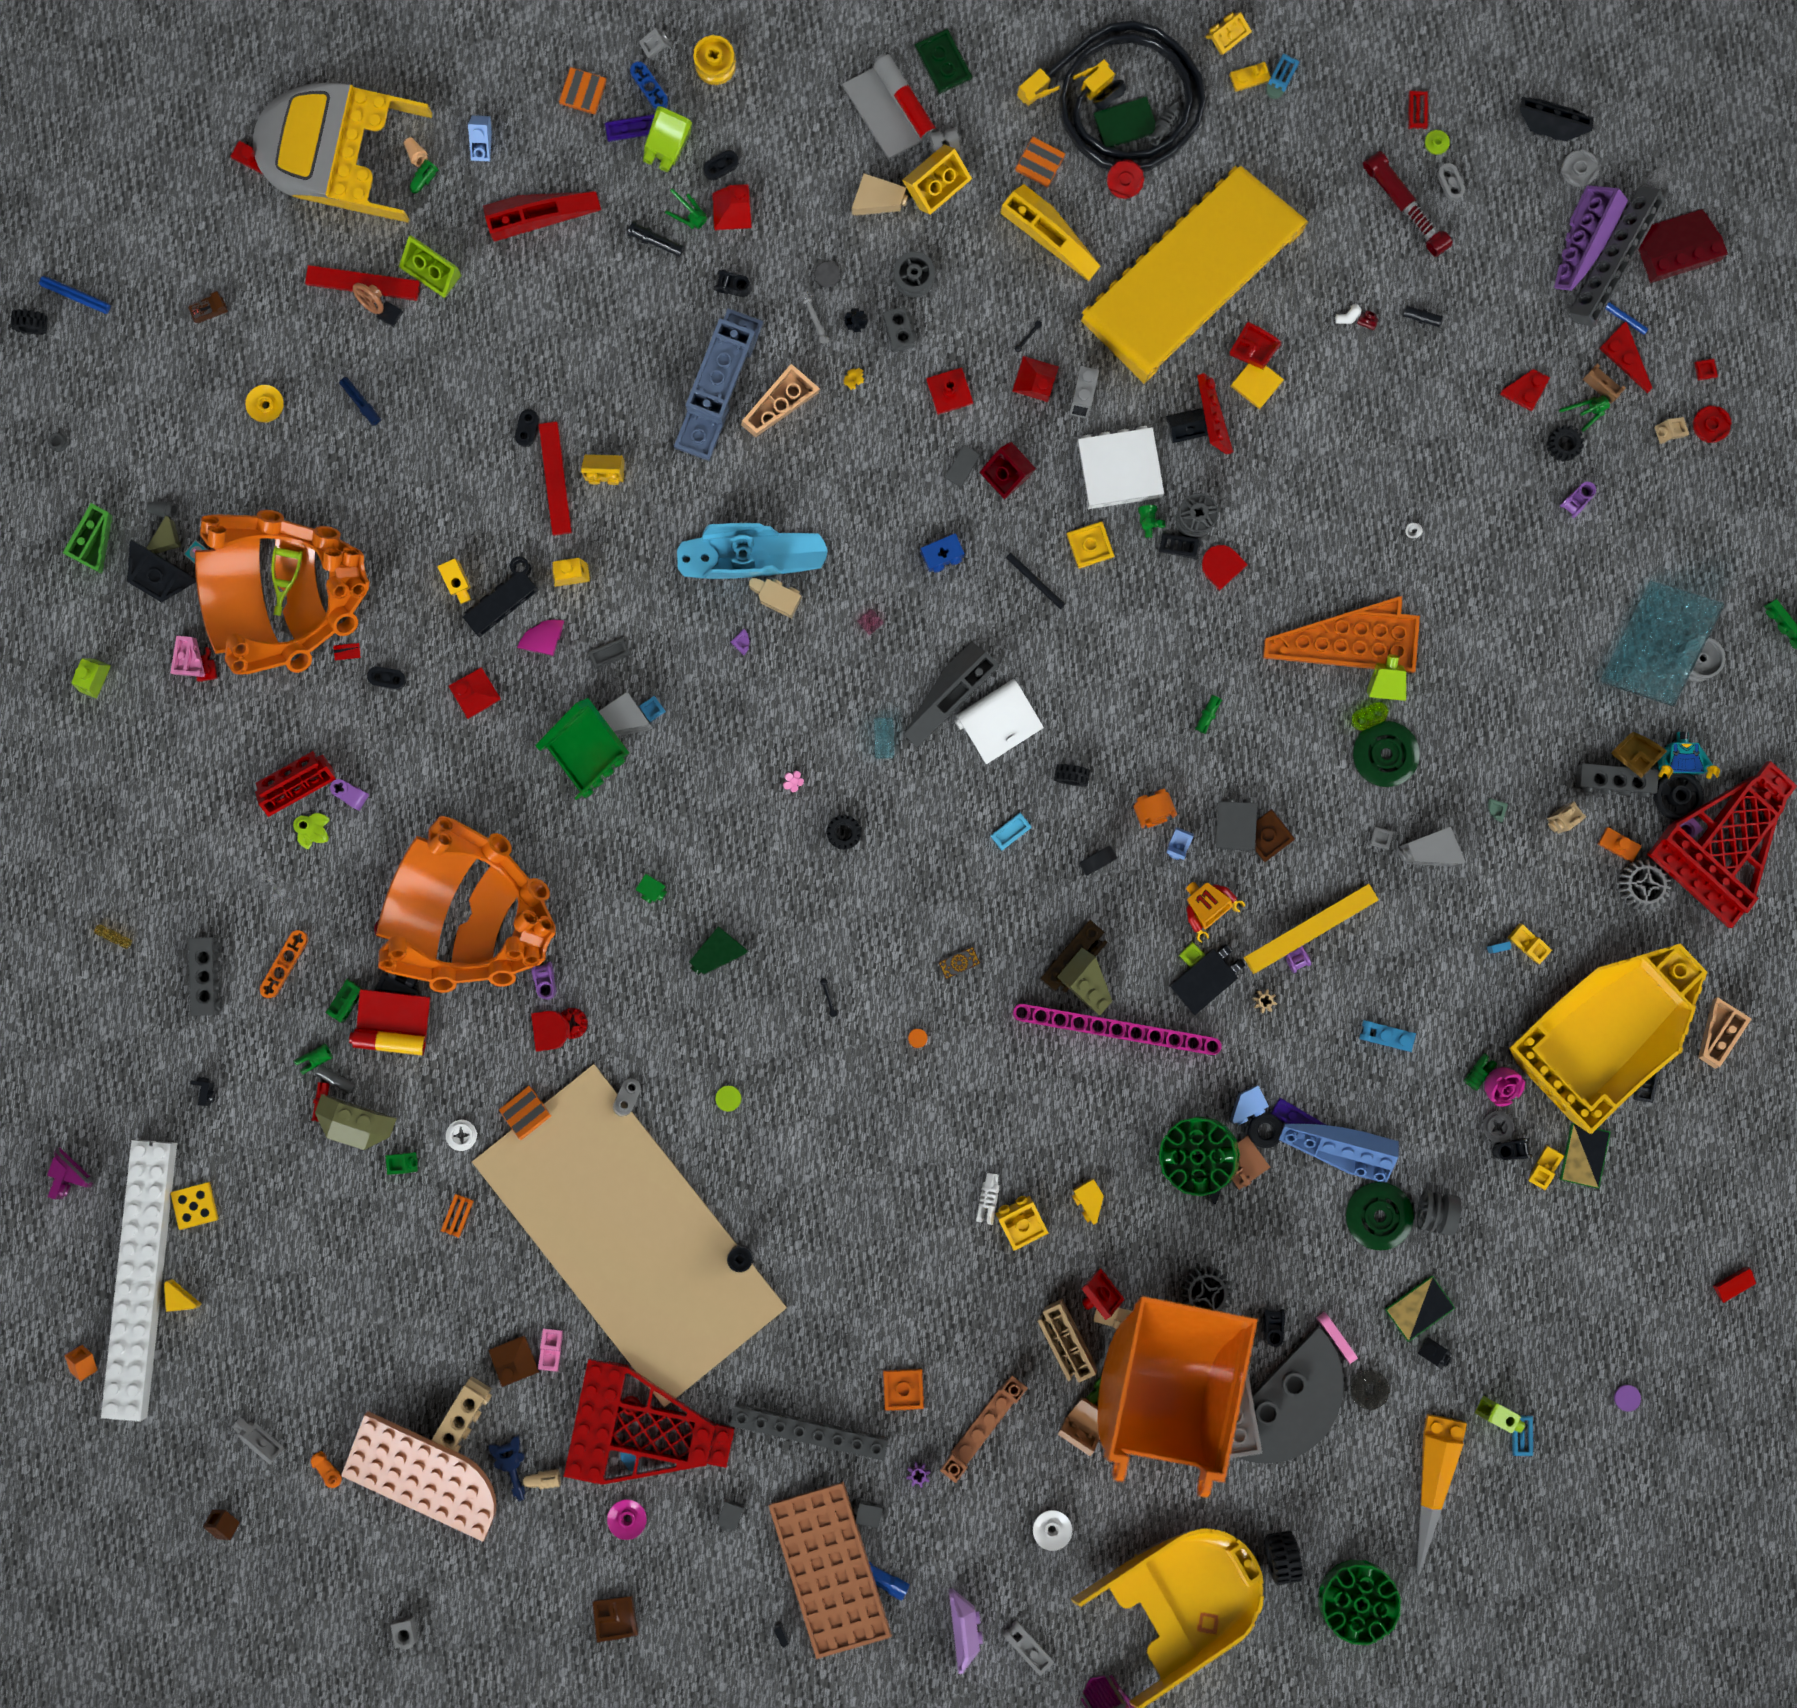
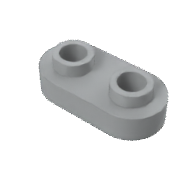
M1451 163L1443 164L1437 173L1438 180L1445 196L1451 201H1457L1463 196L1465 186L1456 166ZM1444 172L1449 173L1450 177H1445ZM1451 189H1455L1457 194H1453Z
M630 1078L622 1083L613 1103V1110L618 1116H627L633 1110L641 1091L640 1083L637 1080ZM628 1086H634V1091H630ZM621 1103H626L627 1108H622Z

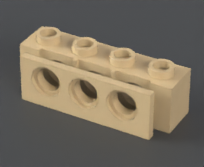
M1063 1299L1046 1306L1043 1310V1315L1038 1319V1323L1067 1380H1072L1073 1375H1075L1079 1383L1096 1375L1098 1368Z
M471 1377L462 1388L433 1436L432 1441L459 1452L461 1446L458 1444L462 1438L466 1440L472 1430L469 1428L472 1421L476 1423L482 1413L479 1411L482 1404L486 1406L492 1397L489 1394L492 1388ZM468 1399H472L475 1403V1406H470L468 1404ZM457 1416L463 1417L464 1424L458 1421ZM447 1433L453 1435L454 1441L448 1439Z

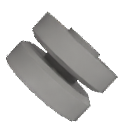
M1699 637L1681 646L1676 652L1674 661L1675 668L1682 678L1690 682H1702L1719 674L1724 667L1726 658L1724 649L1715 639Z

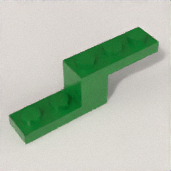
M1777 599L1769 602L1764 606L1766 614L1777 622L1779 631L1786 634L1790 639V645L1797 649L1796 622Z

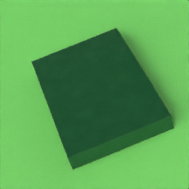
M948 28L914 44L939 95L972 79V75Z
M1147 96L1093 114L1102 143L1106 147L1111 148L1150 136L1155 130L1156 122Z

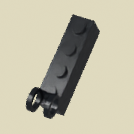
M517 556L511 560L510 570L512 574L506 583L497 585L492 594L485 595L480 599V603L477 606H472L465 611L463 619L479 638L539 591L528 577L531 573V565L524 557ZM519 563L526 564V568L522 572L515 571Z

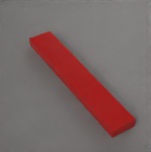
M311 265L307 267L305 284L308 286L353 292V285L355 283H362L368 287L370 285L376 286L381 291L382 296L418 301L420 281Z
M558 422L539 424L552 535L571 534L572 529Z

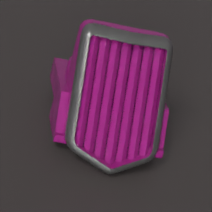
M56 1147L55 1157L47 1176L54 1178L48 1198L55 1200L63 1199L64 1196L69 1194L71 1185H68L69 1183L86 1188L92 1187V1178L60 1147Z
M1112 1674L1110 1676L1100 1675L1089 1678L1082 1691L1081 1701L1086 1708H1134L1129 1702V1697Z

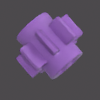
M915 1461V1467H908V1471L911 1474L907 1475L906 1478L912 1479V1486L916 1483L922 1487L924 1481L929 1482V1478L926 1475L930 1474V1470L924 1469L925 1463L919 1466ZM917 1470H919L920 1473H924L921 1475L920 1479H918L917 1476H914L916 1475Z

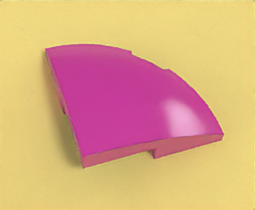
M547 620L540 622L539 625L530 628L523 635L517 648L554 656L564 621Z

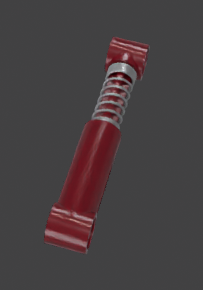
M1377 151L1363 162V168L1369 176L1375 178L1398 209L1409 215V219H1412L1416 227H1419V231H1422V235H1425L1424 238L1427 240L1426 247L1434 257H1438L1453 245L1450 236L1445 231H1438L1436 227H1433L1429 219L1426 218V215H1423V211L1419 210L1420 207H1417L1416 204L1417 199L1390 167L1388 158L1382 151Z

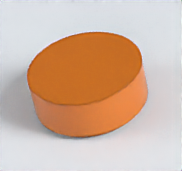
M914 1029L909 1033L908 1041L911 1046L921 1048L927 1043L928 1038L924 1030Z

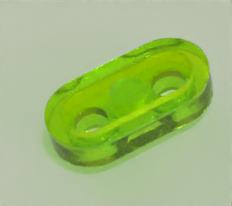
M1377 702L1362 708L1352 715L1351 724L1357 730H1366L1387 719L1388 707L1381 702ZM1375 712H1380L1381 716H1376ZM1361 719L1364 721V723L1360 724L1358 723V720Z

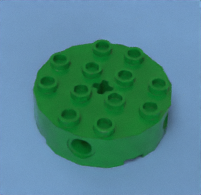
M1201 1116L1182 1120L1169 1129L1161 1142L1159 1153L1162 1173L1167 1180L1184 1194L1195 1196L1216 1193L1229 1184L1238 1171L1240 1160L1237 1139L1229 1128L1216 1119ZM1199 1151L1200 1154L1203 1155V1158L1201 1160L1199 1157H1196V1154L1199 1153Z
M1350 1559L1336 1564L1324 1576L1320 1585L1318 1596L1319 1609L1323 1620L1339 1638L1354 1645H1370L1376 1643L1377 1640L1382 1639L1385 1635H1389L1394 1630L1401 1614V1598L1395 1583L1379 1566L1367 1560Z

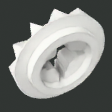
M457 1120L447 1128L446 1140L448 1145L454 1150L465 1151L474 1145L478 1133L475 1126L469 1121ZM461 1127L463 1133L469 1134L467 1137H464L463 1144L459 1137H454V1135L460 1133Z

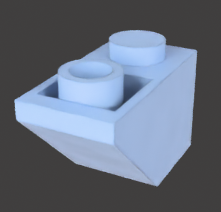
M472 115L468 123L471 161H490L491 117Z
M1255 1085L1238 1094L1230 1118L1231 1123L1241 1125L1248 1121L1247 1117L1253 1114L1256 1117L1266 1112L1265 1108L1269 1106L1259 1086Z

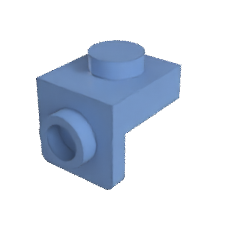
M1176 827L1167 846L1166 853L1173 859L1184 860L1194 834Z

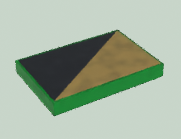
M1571 1123L1559 1180L1599 1189L1610 1132L1596 1129L1592 1134H1589L1575 1123Z
M1431 1275L1386 1307L1385 1311L1406 1341L1409 1342L1454 1310L1455 1307Z

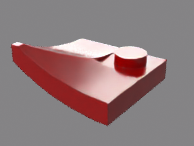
M1247 322L1231 348L1230 356L1264 370L1271 357L1281 346V341L1262 328Z
M482 667L448 686L467 719L472 718L501 700Z

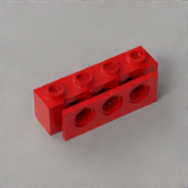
M314 751L256 782L257 791H255L257 802L265 814L270 817L336 780L332 766L322 754L316 757ZM307 761V765L302 767V763ZM290 770L291 773L286 776L284 773ZM273 780L274 782L269 785L268 782Z

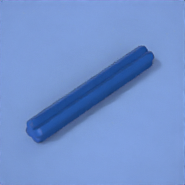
M42 276L39 280V284L42 287L104 314H108L111 308L108 303L46 276Z

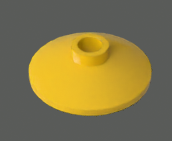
M260 385L248 393L245 406L248 414L254 420L271 422L281 414L284 400L281 393L273 386ZM268 402L269 407L263 408L264 403Z

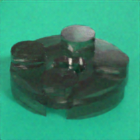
M1375 1370L1360 1371L1354 1375L1350 1382L1351 1398L1363 1409L1375 1410L1384 1405L1389 1397L1390 1387L1388 1381L1381 1373ZM1372 1384L1374 1386V1393L1367 1395L1365 1393L1367 1391L1365 1386Z

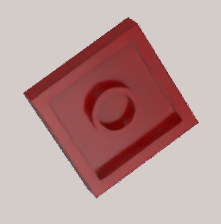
M962 367L926 378L937 415L973 404Z
M1101 1268L1081 1288L1087 1295V1298L1082 1301L1085 1309L1090 1310L1095 1306L1105 1320L1110 1318L1125 1300Z

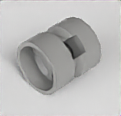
M956 128L946 129L944 133L940 131L929 133L933 153L943 146L942 141L945 142V145L955 148L957 153L960 152Z

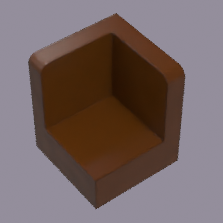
M212 1509L203 1528L216 1539L231 1540L240 1522L226 1510Z

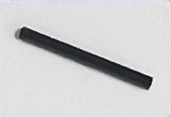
M1012 553L1007 555L1006 559L1060 610L1066 605Z

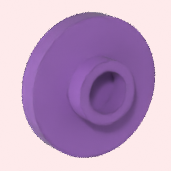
M1622 1385L1615 1391L1614 1401L1618 1408L1630 1412L1639 1407L1641 1395L1635 1387Z

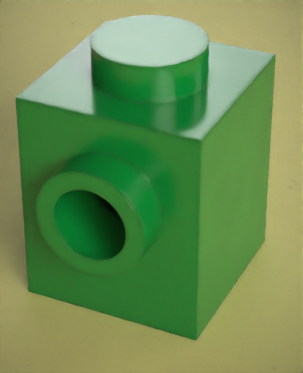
M647 874L644 875L635 889L643 894L641 898L650 904L652 901L656 903L658 900L662 901L667 894V891H665L666 886Z

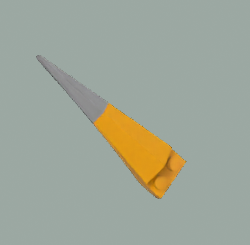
M1432 1414L1426 1415L1423 1431L1421 1505L1416 1571L1418 1576L1421 1573L1464 1445L1463 1440L1467 1426L1465 1421Z

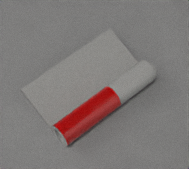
M889 54L879 55L873 68L842 84V87L888 160L929 138V133L937 131Z

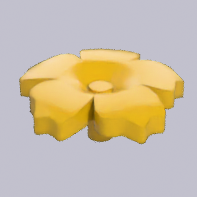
M860 368L856 370L850 369L847 372L848 375L843 380L844 385H847L851 390L855 389L856 384L860 385L864 381L862 377L863 370Z

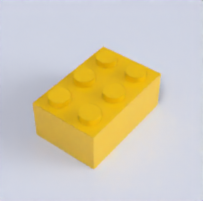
M944 144L902 181L918 208L931 215L972 180V177L955 148Z

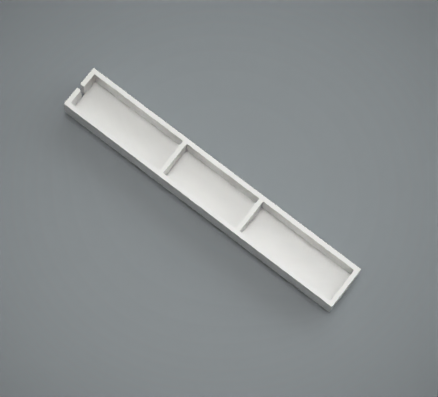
M131 1140L101 1418L142 1421L148 1417L171 1205L170 1192H172L177 1143Z

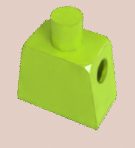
M1389 654L1386 664H1376L1367 687L1369 697L1406 701V670L1404 666L1398 665L1399 656Z
M82 658L78 668L75 670L71 684L79 692L97 699L111 665L94 658Z
M1485 1396L1482 1397L1475 1414L1510 1433H1513L1514 1430L1521 1433L1524 1430L1525 1422L1520 1420V1415Z

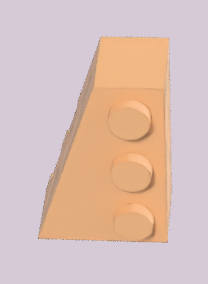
M1718 997L1713 999L1698 1058L1715 1069L1721 1067L1752 1018Z

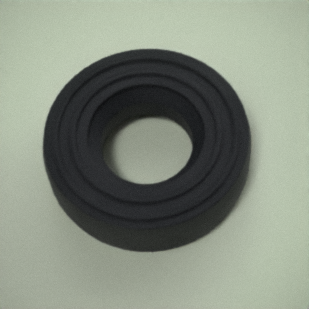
M1263 1113L1250 1121L1248 1135L1256 1146L1272 1148L1280 1142L1279 1137L1283 1126L1276 1116ZM1263 1123H1268L1273 1128V1133L1269 1138H1262L1258 1133V1129Z

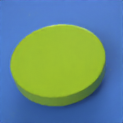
M1433 130L1425 138V147L1432 154H1443L1449 148V137L1441 130Z
M724 1086L716 1093V1104L723 1111H733L741 1103V1094L733 1086Z

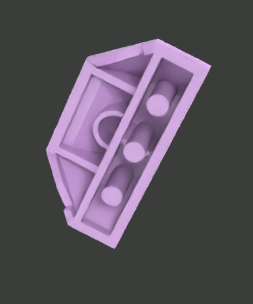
M952 1588L949 1589L958 1673L963 1674L979 1653V1644H983L982 1632L977 1630V1624H981L980 1614L975 1612L974 1605Z

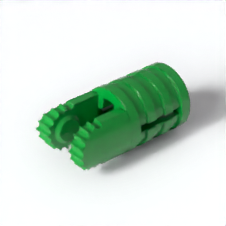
M425 159L414 173L415 177L409 186L412 193L420 192L424 185L429 184L439 169Z
M324 1043L298 1057L293 1062L295 1065H299L309 1060L310 1064L300 1070L301 1074L304 1075L324 1062L333 1059V1055L329 1047Z
M1486 1053L1482 1054L1470 1070V1073L1463 1080L1476 1091L1479 1090V1087L1486 1080L1489 1073L1497 1065L1494 1060L1488 1062L1489 1056Z

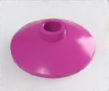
M624 1499L615 1503L607 1516L609 1530L614 1536L622 1540H631L638 1537L643 1532L647 1522L644 1508L638 1502L630 1499ZM630 1515L631 1521H625L624 1516Z

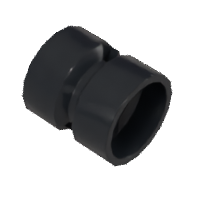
M742 1244L733 1247L727 1257L730 1269L739 1273L748 1270L754 1260L751 1248Z

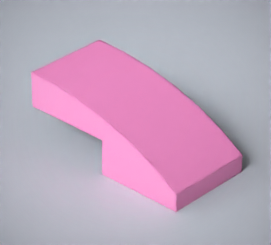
M543 1329L538 1370L558 1372L563 1331Z

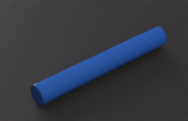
M1610 302L1607 304L1606 310L1641 334L1645 335L1648 331L1647 327Z

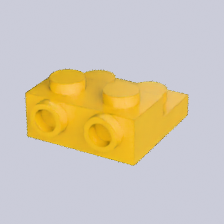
M1020 1196L1016 1199V1203L1010 1206L1003 1205L998 1209L999 1212L995 1213L1014 1251L1048 1234L1030 1196Z

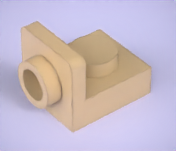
M1684 417L1668 419L1655 426L1660 444L1671 439L1683 438L1689 435Z

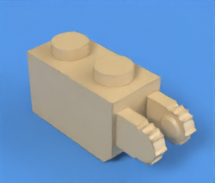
M752 578L749 581L751 590L759 594L761 604L792 619L802 599L799 594L800 591L793 587H789V589L783 587V583L776 579H772V581L767 579L764 582L760 579Z
M1574 801L1563 805L1547 818L1549 821L1548 826L1552 831H1557L1559 834L1571 830L1584 820L1586 815L1582 813Z

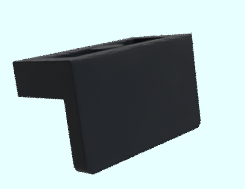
M1202 408L1166 416V421L1170 426L1172 443L1208 436Z

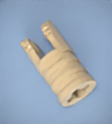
M559 1469L539 1471L538 1474L528 1475L524 1477L523 1484L529 1488L539 1487L540 1489L560 1487Z

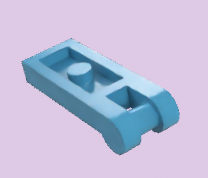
M1363 1020L1362 1034L1360 1033V1040L1412 1052L1416 1033ZM1371 1029L1376 1030L1374 1037L1370 1036Z

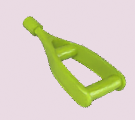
M277 546L274 547L271 572L277 604L274 607L273 615L281 616L283 599L293 586L301 567L303 551L301 550L298 552L278 548ZM276 555L298 559L297 568L291 581L275 577ZM278 587H283L286 589L283 592H280Z

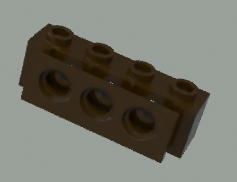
M1089 920L1039 980L1053 992L1061 986L1063 988L1061 991L1065 993L1069 988L1062 984L1057 976L1081 948L1088 950L1095 941L1098 943L1090 953L1096 957L1108 943L1106 940H1100L1105 932Z

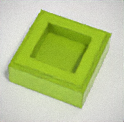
M1192 942L1179 956L1189 967H1192L1205 954Z

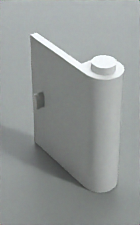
M1015 679L1010 680L955 715L957 719L954 720L960 730L964 729L986 764L1044 728Z

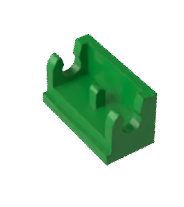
M346 979L325 1013L340 1023H345L359 1000L360 989L363 988Z

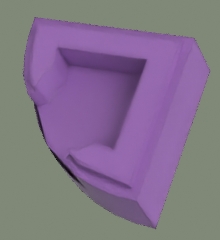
M745 629L731 641L743 656H745L750 646L749 637Z

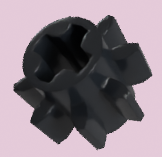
M852 308L851 312L846 313L844 322L848 330H853V333L861 332V329L866 328L868 318L864 311H859V308Z

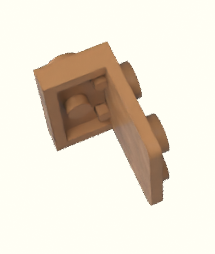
M1081 1398L1063 1420L1058 1435L1089 1456L1094 1453L1100 1439L1098 1433V1407L1087 1399Z

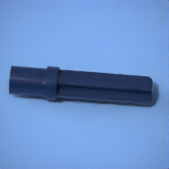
M348 377L341 379L339 384L359 407L361 414L367 418L372 426L377 425L381 418L375 412L373 406L364 399Z

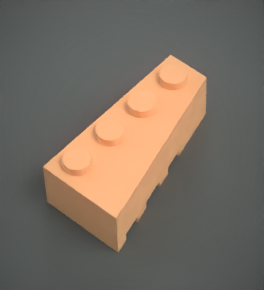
M790 364L746 415L741 425L754 437H757L817 395L820 388Z

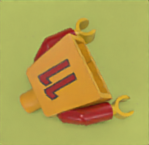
M1192 882L1186 888L1191 894L1187 899L1188 906L1186 907L1188 922L1194 932H1197L1196 938L1201 943V934H1205L1206 938H1209V935L1202 931V928L1206 930L1231 908L1235 912H1240L1237 909L1238 903L1245 907V903L1237 901V897L1225 886L1205 883L1202 887H1199L1195 882Z

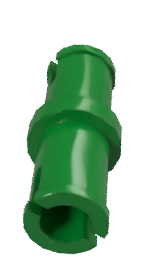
M1211 695L1205 710L1203 709L1201 712L1202 716L1195 730L1206 734L1212 719L1216 717L1215 713L1222 699Z

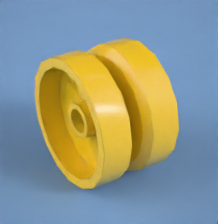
M717 35L706 36L698 41L694 48L693 58L696 72L700 79L711 85L724 84L730 80L735 72L736 62L733 47L729 41Z

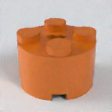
M1165 789L1156 791L1155 795L1150 797L1143 795L1137 798V802L1133 806L1140 826L1143 829L1145 825H1147V828L1168 821L1166 817L1170 815L1172 818L1177 816L1170 794Z

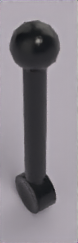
M1036 321L1034 324V328L1029 332V334L1023 339V341L1019 345L1015 346L1016 352H1020L1022 350V346L1033 335V333L1037 329L1041 328V321Z
M822 978L820 983L824 987L830 1007L829 1014L831 1017H835L837 1011L834 1010L827 987L828 980Z

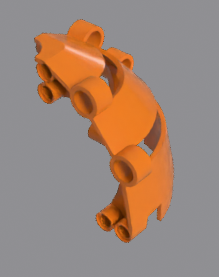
M261 510L257 513V516L214 514L201 518L200 536L209 547L214 549L195 550L196 582L200 608L215 654L225 653V662L234 674H251L286 665L294 673L302 672L311 665L312 655L310 652L334 633L339 636H347L356 630L358 619L354 611L369 589V580L364 567V554L361 550L340 540V531L329 526H319L313 529L285 521L281 513L273 510ZM262 538L276 539L275 546L278 548L298 552L300 550L303 551L298 576L287 593V604L282 611L289 631L294 638L288 642H278L266 611L259 561L260 539ZM315 552L321 560L323 569L329 571L330 578L326 582L328 593L327 613L323 608L317 587ZM276 555V578L291 581L297 568L298 559ZM347 617L344 622L337 624L341 618ZM301 653L297 659L291 660L293 656Z
M440 816L429 827L428 840L419 836L415 837L401 860L390 884L376 933L377 936L389 940L379 950L378 967L391 974L428 981L430 988L440 993L454 990L457 983L489 980L495 986H509L516 981V973L538 966L545 960L548 945L556 934L555 924L545 904V901L550 897L549 888L538 878H528L510 857L509 854L512 847L509 840L503 835L493 833L487 838L455 819ZM475 860L484 861L490 867L478 882L469 899L472 914L467 922L458 927L453 947L452 963L437 960L440 935L452 899ZM517 898L518 907L513 922L515 927L513 935L506 939L503 948L497 956L493 957L500 927L508 910Z

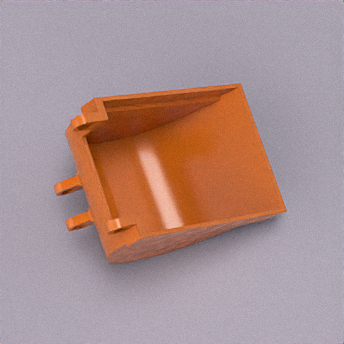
M1143 1296L1136 1302L1134 1310L1119 1325L1111 1340L1099 1388L1098 1433L1101 1445L1105 1450L1103 1456L1108 1461L1114 1462L1113 1480L1124 1481L1129 1461L1127 1454L1196 1466L1200 1470L1197 1494L1201 1497H1209L1213 1481L1225 1483L1258 1319Z

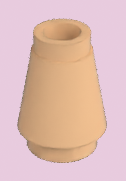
M410 137L404 141L412 164L419 167L425 159L428 160L427 152L413 138Z

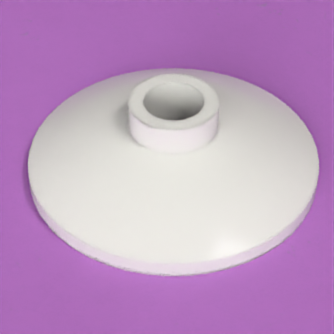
M1056 1510L1041 1513L1033 1525L1035 1541L1039 1546L1049 1551L1062 1549L1068 1544L1072 1536L1070 1520L1065 1514ZM1050 1526H1055L1056 1530L1054 1532H1049L1048 1528Z

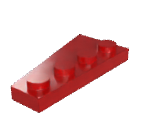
M1202 373L1197 375L1210 444L1225 454L1233 453V448L1216 394L1215 382L1213 378Z

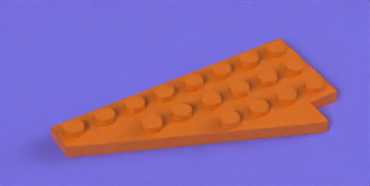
M1402 596L1395 597L1265 638L1263 658L1374 669L1377 663L1386 664L1387 656L1393 654L1399 656L1398 665L1404 666L1407 673H1415L1420 616L1401 614Z

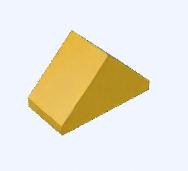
M173 1279L167 1280L164 1283L166 1312L200 1307L201 1303Z

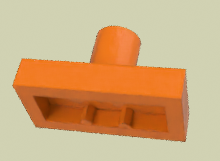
M1606 827L1598 842V845L1631 863L1642 846L1609 827Z

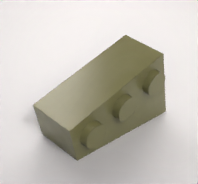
M1081 948L1057 978L1087 1007L1101 1015L1110 1005L1112 999L1096 957L1084 948Z

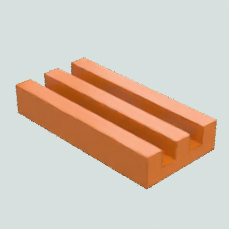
M455 1194L441 1231L460 1238L474 1200ZM459 1199L461 1200L451 1227L448 1229L449 1221ZM467 1202L468 1205L456 1232L454 1231L464 1203Z

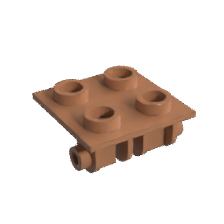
M1249 1136L1238 1142L1240 1151L1239 1167L1232 1181L1239 1190L1244 1186L1250 1185L1252 1180L1270 1168Z

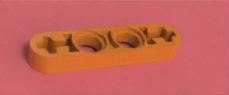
M295 930L288 937L260 986V993L263 997L274 998L279 993L307 945L308 936L304 931ZM301 934L303 942H298L295 946L299 948L298 951L289 947L290 944L294 945L296 943L295 935L299 936ZM288 950L294 953V958L291 961H286L284 958V954ZM278 967L284 970V976L281 978H277L274 974ZM271 977L273 980L279 981V984L274 983L272 986V990H274V992L268 993L267 995V990L265 989V987L271 986L273 982L269 981Z

